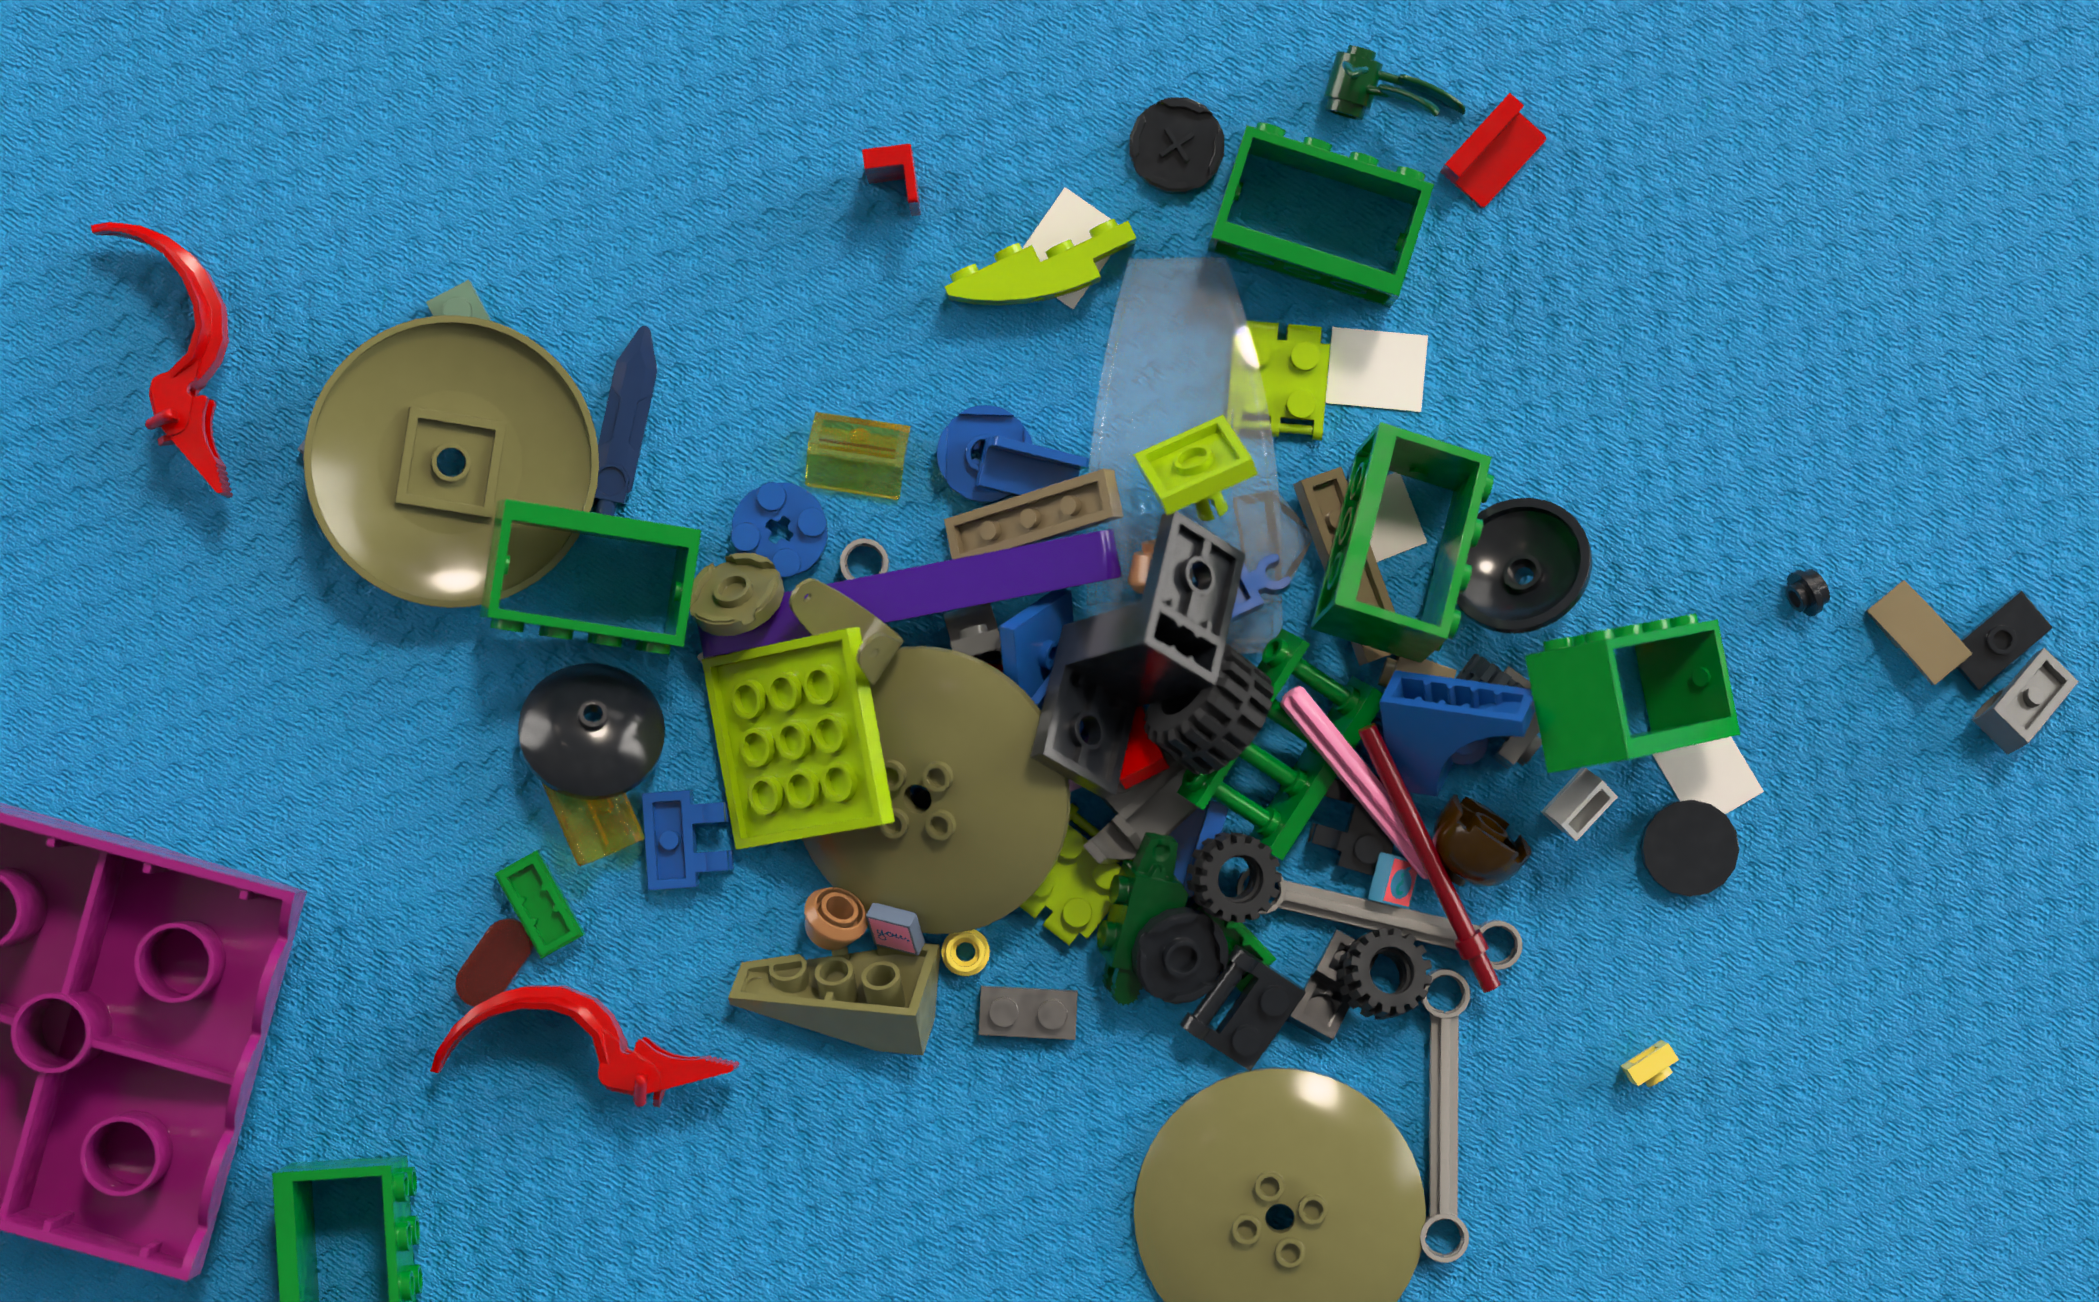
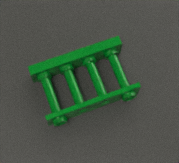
M1283 628L1277 637L1273 638L1266 645L1262 653V660L1257 666L1258 669L1271 679V686L1274 688V695L1271 699L1272 705L1266 717L1306 742L1307 747L1292 768L1252 742L1238 756L1280 784V789L1273 800L1264 809L1222 782L1235 760L1230 761L1224 768L1218 771L1214 770L1211 774L1202 775L1201 773L1196 775L1186 769L1182 784L1176 792L1202 810L1205 809L1210 799L1213 798L1254 825V829L1249 836L1268 845L1272 849L1271 854L1281 860L1284 859L1337 777V774L1275 698L1292 674L1333 702L1327 717L1352 748L1355 749L1361 739L1358 731L1371 724L1380 710V699L1383 695L1376 688L1354 676L1350 678L1345 686L1338 683L1304 660L1302 656L1310 644Z

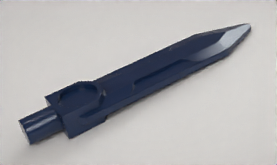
M641 326L616 361L598 443L599 472L595 498L598 499L596 513L615 516L617 503L626 505L628 494L633 489L658 373L651 331L647 326Z

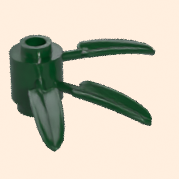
M1349 45L1347 53H1336L1324 95L1328 99L1325 110L1330 113L1350 119L1362 120L1365 110L1371 109L1374 96L1406 101L1422 108L1433 116L1439 114V107L1423 97L1386 84H1379L1377 87L1378 81L1382 80L1425 93L1445 103L1460 114H1465L1463 103L1443 89L1406 74L1395 75L1381 71L1383 64L1374 61L1376 56L1374 51Z

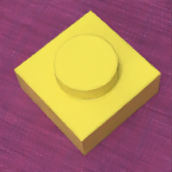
M1660 1040L1622 1064L1621 1068L1631 1083L1639 1086L1645 1082L1647 1087H1651L1667 1078L1673 1072L1669 1066L1679 1059L1669 1043Z

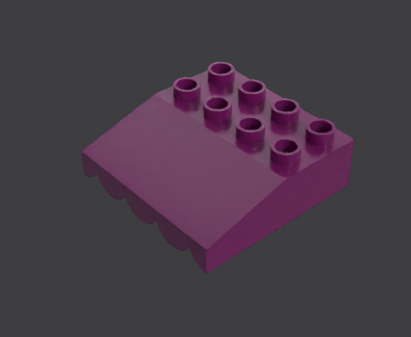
M0 803V1230L189 1281L201 1273L307 891L139 840Z

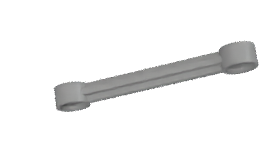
M1249 868L1244 870L1237 880V896L1244 891L1243 884L1249 876ZM1283 877L1282 882H1277L1280 892L1278 897L1270 903L1272 907L1267 912L1262 910L1258 912L1259 914H1266L1279 908L1373 931L1381 928H1387V930L1397 928L1402 930V936L1410 933L1416 938L1415 941L1457 950L1454 944L1457 937L1448 918L1284 880ZM1489 920L1481 925L1472 924L1474 929H1480L1482 934L1490 927L1502 926L1513 936L1514 948L1512 952L1502 961H1492L1493 969H1506L1519 959L1523 944L1522 938L1514 926L1501 920Z
M1440 968L1429 972L1427 975L1432 976V982L1436 978L1445 975L1454 978L1461 988L1462 998L1454 1009L1445 1012L1431 1006L1427 1000V995L1425 999L1421 1000L1423 1007L1430 1012L1429 1214L1426 1216V1222L1421 1231L1420 1242L1422 1250L1427 1256L1437 1262L1448 1263L1460 1258L1466 1251L1469 1243L1468 1230L1458 1217L1459 1014L1466 1009L1469 1003L1470 988L1467 981L1459 973L1450 969ZM1444 1219L1453 1221L1457 1225L1461 1236L1458 1246L1447 1254L1433 1251L1425 1241L1429 1227L1436 1221Z

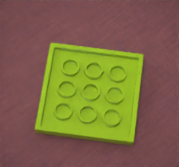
M860 627L846 628L702 659L736 850L895 822L869 680L856 661L858 649L862 644Z

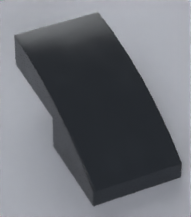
M1336 930L1308 978L1303 988L1306 994L1286 1020L1328 1044L1334 1039L1350 1007L1348 1002L1351 999L1349 993L1342 996L1340 987L1345 986L1344 980H1337V971L1343 968V965L1339 964L1341 955L1347 953L1346 947L1355 939L1339 930ZM1378 954L1375 955V956L1371 959V962H1370V970H1371V968H1372V966H1373V964H1374V962H1375V960H1376Z

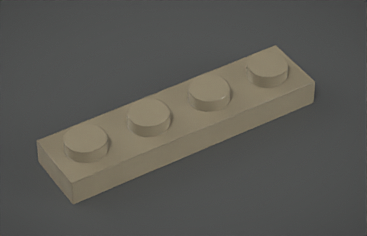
M1342 467L1293 484L1324 571L1326 570L1348 484ZM1369 545L1356 601L1395 612L1371 545ZM1351 642L1359 666L1391 655L1384 651Z
M1101 469L944 519L951 557L952 559H958L1049 541L1120 519L1124 516L1114 469Z

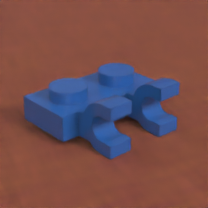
M693 790L642 793L648 890L698 887L699 872L734 869L733 850L697 852L695 824L731 821L727 802L694 804Z

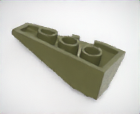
M925 943L918 956L877 945L876 950L849 953L848 947H844L840 950H832V956L807 960L800 954L741 962L728 997L729 1004L875 1051L923 1056L935 1021L940 946L939 944Z

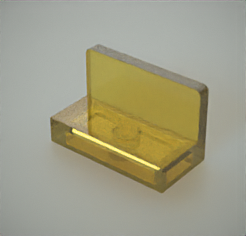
M815 412L808 441L805 485L820 489L898 500L901 495L904 463L911 426Z
M542 783L578 866L581 867L607 857L645 839L626 793L601 800H583L565 796Z

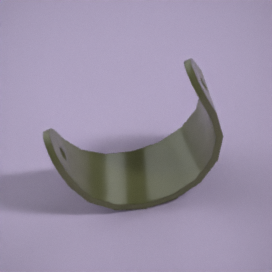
M808 578L799 583L791 593L789 606L796 618L812 636L846 628L860 627L862 644L858 649L856 661L869 680L870 687L873 688L904 640L870 611L819 580Z

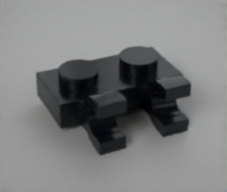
M1335 779L1324 796L1353 804L1346 830L1343 832L1312 823L1307 841L1339 850L1335 865L1374 876L1380 852L1391 855L1394 844L1342 780Z

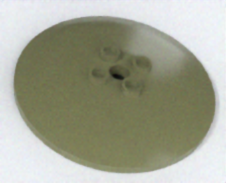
M459 315L431 316L398 324L370 338L349 354L333 372L316 400L307 427L303 456L305 484L313 514L326 539L342 560L359 576L393 596L418 604L447 608L482 605L497 501L511 499L590 512L595 498L599 472L598 443L590 411L577 385L562 365L539 344L512 328L481 318ZM444 449H455L462 454L465 464L459 475L449 477L439 471L437 457ZM512 523L507 555H510L508 574L503 577L500 600L526 589L545 576L568 553L580 534Z
M928 646L901 647L873 688H871L895 822L802 838V841L812 860L833 887L842 888L853 893L861 901L866 912L869 911L872 903H879L916 913L922 933L951 934L970 931L989 925L1017 909L1046 880L1062 850L1070 816L1069 779L1030 757L1041 710L1012 679L978 658L958 651ZM912 785H921L929 791L931 795V805L929 808H920L913 803L910 796Z
M1271 1067L1236 1073L1212 1083L1186 1100L1172 1113L1152 1141L1142 1163L1134 1200L1135 1234L1140 1257L1148 1277L1164 1302H1397L1416 1269L1422 1250L1420 1235L1426 1222L1424 1189L1419 1169L1407 1142L1393 1121L1373 1101L1348 1084L1324 1074L1297 1068ZM1284 1204L1292 1209L1294 1220L1288 1228L1276 1230L1266 1222V1213L1273 1205Z

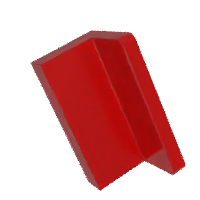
M1511 93L1505 97L1463 143L1440 171L1480 208H1485L1546 141V136L1520 113L1524 105Z
M911 143L862 149L864 169L869 184L905 179L911 216L921 215Z

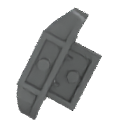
M1164 750L1162 751L1169 768L1128 789H1125L1119 780L1116 795L1101 798L1116 816L1099 833L1083 845L1099 864H1112L1134 859L1145 832L1169 835L1199 808L1176 793L1182 784L1183 775L1187 768Z

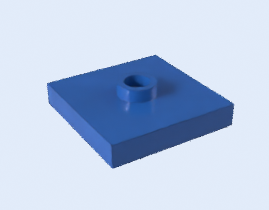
M1059 589L1051 591L999 626L1003 673L1020 686L1030 698H1032L1052 671L1062 626L1074 622L1071 590Z

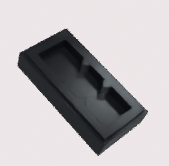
M2018 591L1960 639L1971 651L1972 655L1956 668L1975 690H1980L2053 627L2022 591Z

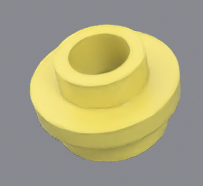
M973 929L949 934L943 942L941 955L945 966L951 972L960 976H971L977 974L986 966L990 956V947L985 936ZM963 942L972 944L975 948V956L968 961L961 960L956 953L959 944Z

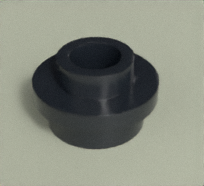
M1813 569L1806 571L1796 570L1788 575L1785 592L1791 606L1796 611L1804 612L1808 616H1815L1823 610V605L1830 600V592L1822 576Z

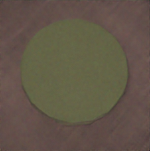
M735 553L726 556L725 563H721L716 567L711 563L703 568L694 578L690 613L694 622L702 631L716 636H735L751 631L763 624L780 607L784 595L781 575L769 558L755 553Z

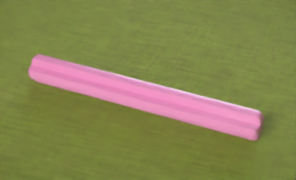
M1296 686L1288 691L1280 702L1283 710L1420 877L1428 879L1383 784L1303 687Z

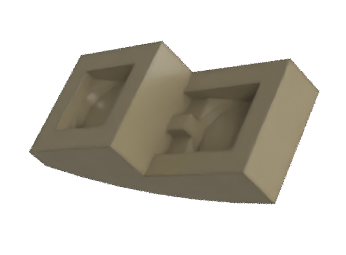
M1905 580L1898 583L1866 610L1867 614L1896 648H1901L1931 685H1936L1972 655L1971 651Z

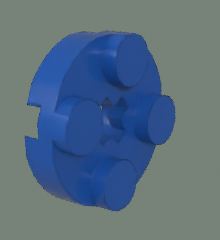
M979 405L967 408L951 420L941 433L938 441L937 461L941 474L953 491L970 501L992 503L1001 501L1011 495L975 486L980 461L972 459L971 453L972 450L980 449L981 441H985L989 437L1001 436L1033 444L1030 434L1021 421L1007 410L997 406Z
M768 482L749 492L737 506L732 519L731 540L738 553H755L767 557L774 564L781 578H791L810 570L822 557L828 542L827 519L821 504L806 489L792 483ZM783 517L788 518L791 521L788 529L793 533L792 538L789 541L781 538L777 544L772 543L769 540L772 532L767 528L771 520L779 522Z

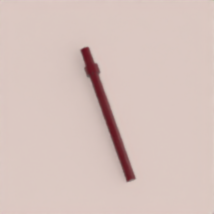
M1376 723L1361 728L1358 733L1457 937L1454 944L1461 959L1468 960L1483 993L1498 988L1501 983L1485 952L1489 947L1481 930L1474 929Z

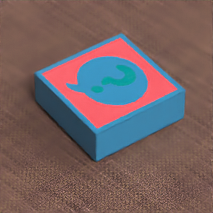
M1380 852L1368 899L1410 909L1418 873L1406 858Z

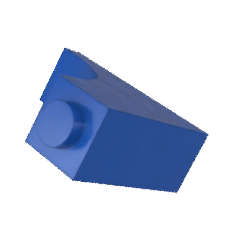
M1399 670L1394 671L1380 699L1385 744L1408 792L1438 797L1452 767L1453 753L1466 744L1487 737H1524L1535 713L1531 689Z

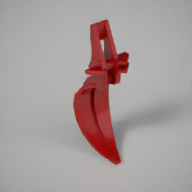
M115 222L91 225L92 233L96 236H116L132 239L157 249L164 254L182 277L193 303L195 328L187 353L169 371L157 375L151 381L149 398L154 416L146 420L145 426L149 430L161 427L166 435L158 438L159 446L176 445L216 493L226 498H232L233 493H231L232 488L229 487L227 467L216 449L213 437V417L217 404L216 401L209 400L205 395L199 396V392L206 387L207 382L222 364L229 344L227 308L210 273L194 255L168 236L140 225Z
M527 985L501 992L473 1007L453 1025L436 1051L430 1071L440 1073L446 1060L459 1042L476 1026L500 1013L517 1009L552 1010L572 1017L592 1036L599 1060L598 1076L600 1082L606 1089L612 1092L633 1096V1102L637 1107H643L646 1104V1094L654 1092L653 1106L660 1108L666 1089L732 1072L739 1067V1062L723 1060L722 1058L717 1059L716 1056L712 1058L711 1055L684 1056L674 1054L661 1048L646 1036L636 1042L635 1049L631 1050L614 1014L598 998L566 985Z

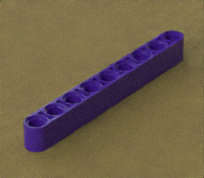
M1107 529L826 585L854 600L884 623L1121 578L1122 572L1113 529ZM792 591L784 592L780 607L769 620L751 631L735 636H716L702 631L697 625L703 658L812 635L796 618L789 606V598Z

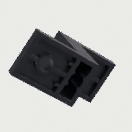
M1178 511L1169 515L1166 513L1162 514L1141 602L1062 626L1030 757L1101 798L1116 795L1136 707L1216 686L1246 554ZM1191 567L1193 570V575L1198 582V588H1196L1191 581ZM1080 721L1083 722L1084 729L1089 735L1087 743L1082 739L1079 732Z

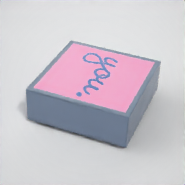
M872 903L866 918L874 944L918 956L925 941L917 914L879 903Z

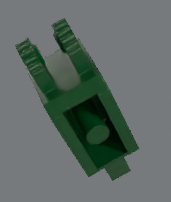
M1145 832L1134 860H1123L1119 875H1115L1110 884L1109 900L1111 906L1107 920H1103L1098 928L1097 947L1106 959L1105 974L1102 975L1104 977L1102 981L1105 988L1112 994L1113 999L1123 1006L1125 1004L1129 1006L1130 1003L1134 1004V1001L1138 1000L1137 997L1140 995L1139 990H1142V986L1132 969V948L1138 932L1150 918L1167 909L1185 907L1188 893L1174 875L1178 843L1173 837L1168 835Z

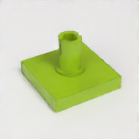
M1224 415L1133 454L1140 472L1167 515L1194 503L1198 518L1202 521L1215 519L1208 500L1215 507L1220 517L1228 510L1227 502L1224 500L1221 491L1258 475L1252 457Z

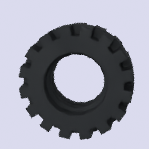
M1222 832L1215 834L1216 838L1214 839L1207 838L1202 842L1204 848L1202 850L1195 849L1192 857L1196 859L1194 865L1188 864L1187 873L1192 874V880L1187 881V886L1189 890L1194 891L1192 899L1195 904L1202 907L1201 910L1207 914L1225 921L1243 923L1245 919L1255 920L1259 918V911L1267 912L1272 907L1268 902L1271 897H1278L1280 890L1275 889V882H1282V873H1278L1275 870V867L1280 865L1277 857L1270 854L1272 849L1254 837L1234 832ZM1241 857L1247 862L1249 867L1247 887L1236 897H1226L1218 886L1219 872L1228 859Z
M1381 928L1357 938V940L1346 947L1347 953L1341 955L1339 964L1343 965V968L1337 971V980H1344L1345 986L1340 987L1342 996L1349 993L1351 999L1348 1004L1352 1009L1360 1007L1361 1015L1365 1017L1374 1015L1375 1019L1383 1020L1404 1014L1418 1006L1419 1001L1425 999L1428 994L1425 987L1431 985L1432 976L1426 975V970L1431 969L1432 966L1430 960H1423L1422 955L1427 952L1423 945L1418 947L1413 945L1416 940L1414 936L1410 933L1402 936V930L1397 928L1390 930ZM1377 954L1389 957L1396 964L1400 983L1394 993L1381 991L1372 981L1370 962Z

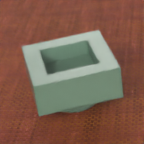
M470 280L426 302L433 316L459 315L492 321Z

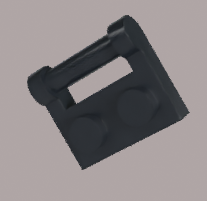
M1235 944L1228 954L1230 961L1225 971H1222L1216 980L1217 984L1205 995L1193 1013L1187 1012L1180 1025L1196 1038L1205 1041L1251 1071L1306 992L1301 986ZM1246 971L1253 974V978L1218 1027L1211 1026L1209 1023Z

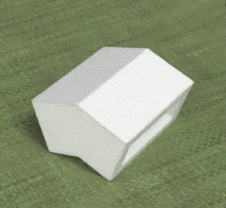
M1581 768L1541 813L1563 833L1568 834L1577 841L1618 796L1602 779L1587 768Z

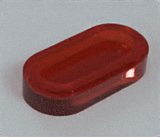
M508 918L492 924L459 970L456 977V990L459 997L466 1004L475 1007L489 998L506 991L531 955L534 945L520 920Z

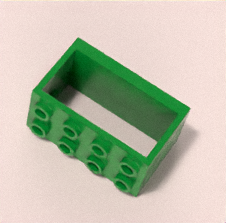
M1258 122L1256 128L1246 125L1207 251L1391 308L1400 295L1434 184L1424 181L1425 174L1415 169L1398 166L1396 172L1378 167L1379 160L1364 153L1351 152L1350 156L1347 157L1331 152V144L1316 138L1304 137L1303 143L1284 137L1286 131L1272 124ZM1248 153L1411 204L1412 208L1404 233L1400 232L1394 249L1398 253L1392 272L1379 270L1227 222L1233 200L1238 201L1243 187V182L1239 180Z
M1380 422L1355 451L1311 629L1419 663L1423 662L1434 651H1439L1448 638L1453 639L1461 618V611L1455 609L1458 594L1465 592L1472 573V566L1466 564L1470 547H1476L1482 532L1483 520L1477 519L1480 504L1486 503L1494 482V476L1488 474L1492 457ZM1388 471L1453 491L1421 621L1356 601Z
M511 499L497 501L480 617L491 618L490 628L523 633L524 625L532 624L540 626L538 634L540 636L572 640L573 632L578 631L588 633L587 643L621 647L622 638L636 640L635 650L670 655L671 646L684 647L701 530ZM512 523L677 549L664 634L499 609L503 577L508 574L510 555H507Z
M1697 613L1605 629L1544 641V652L1525 655L1547 773L1629 760L1740 735L1718 619L1699 623ZM1634 645L1651 731L1630 735L1614 649Z
M407 1155L290 1163L272 1173L280 1302H319L312 1180L382 1176L389 1302H416V1294H421L423 1290V1273L421 1265L414 1264L413 1245H419L420 1224L417 1215L411 1216L410 1196H416L417 1175L415 1167H408Z

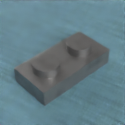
M981 985L978 1035L1075 1040L1078 990Z

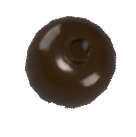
M1453 794L1440 812L1434 825L1432 842L1451 881L1462 887L1467 882L1478 887H1489L1508 881L1520 870L1531 855L1530 846L1521 835L1514 842L1505 831L1510 824L1488 807L1466 796L1459 802L1457 794Z

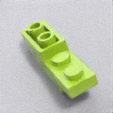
M1111 219L1089 230L1092 238L1074 246L1070 239L1048 249L1045 252L1048 259L1040 262L1032 245L1022 249L1020 243H1016L995 253L993 256L996 262L979 270L976 264H972L950 275L953 283L944 287L951 301L977 305H1016L1053 299L1101 282V275L1095 263L1136 244V236L1129 221L1118 225L1115 219Z

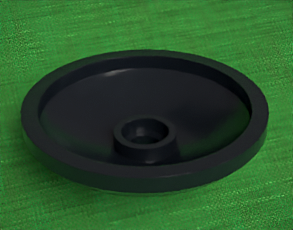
M1517 498L1502 501L1478 513L1477 519L1483 520V527L1476 547H1470L1466 564L1472 566V573L1465 592L1458 594L1456 602L1461 611L1476 624L1501 633H1525L1538 630L1556 622L1567 614L1582 597L1592 571L1590 543L1577 519L1564 508L1552 502L1535 498ZM1524 576H1533L1532 581L1529 583L1519 584V581Z
M586 663L562 668L550 674L535 686L526 698L520 713L518 739L526 764L533 774L546 786L572 798L601 800L616 797L632 790L650 775L657 765L663 750L665 723L658 701L642 681L617 667ZM595 712L601 716V719L596 722H590L584 716L587 713Z

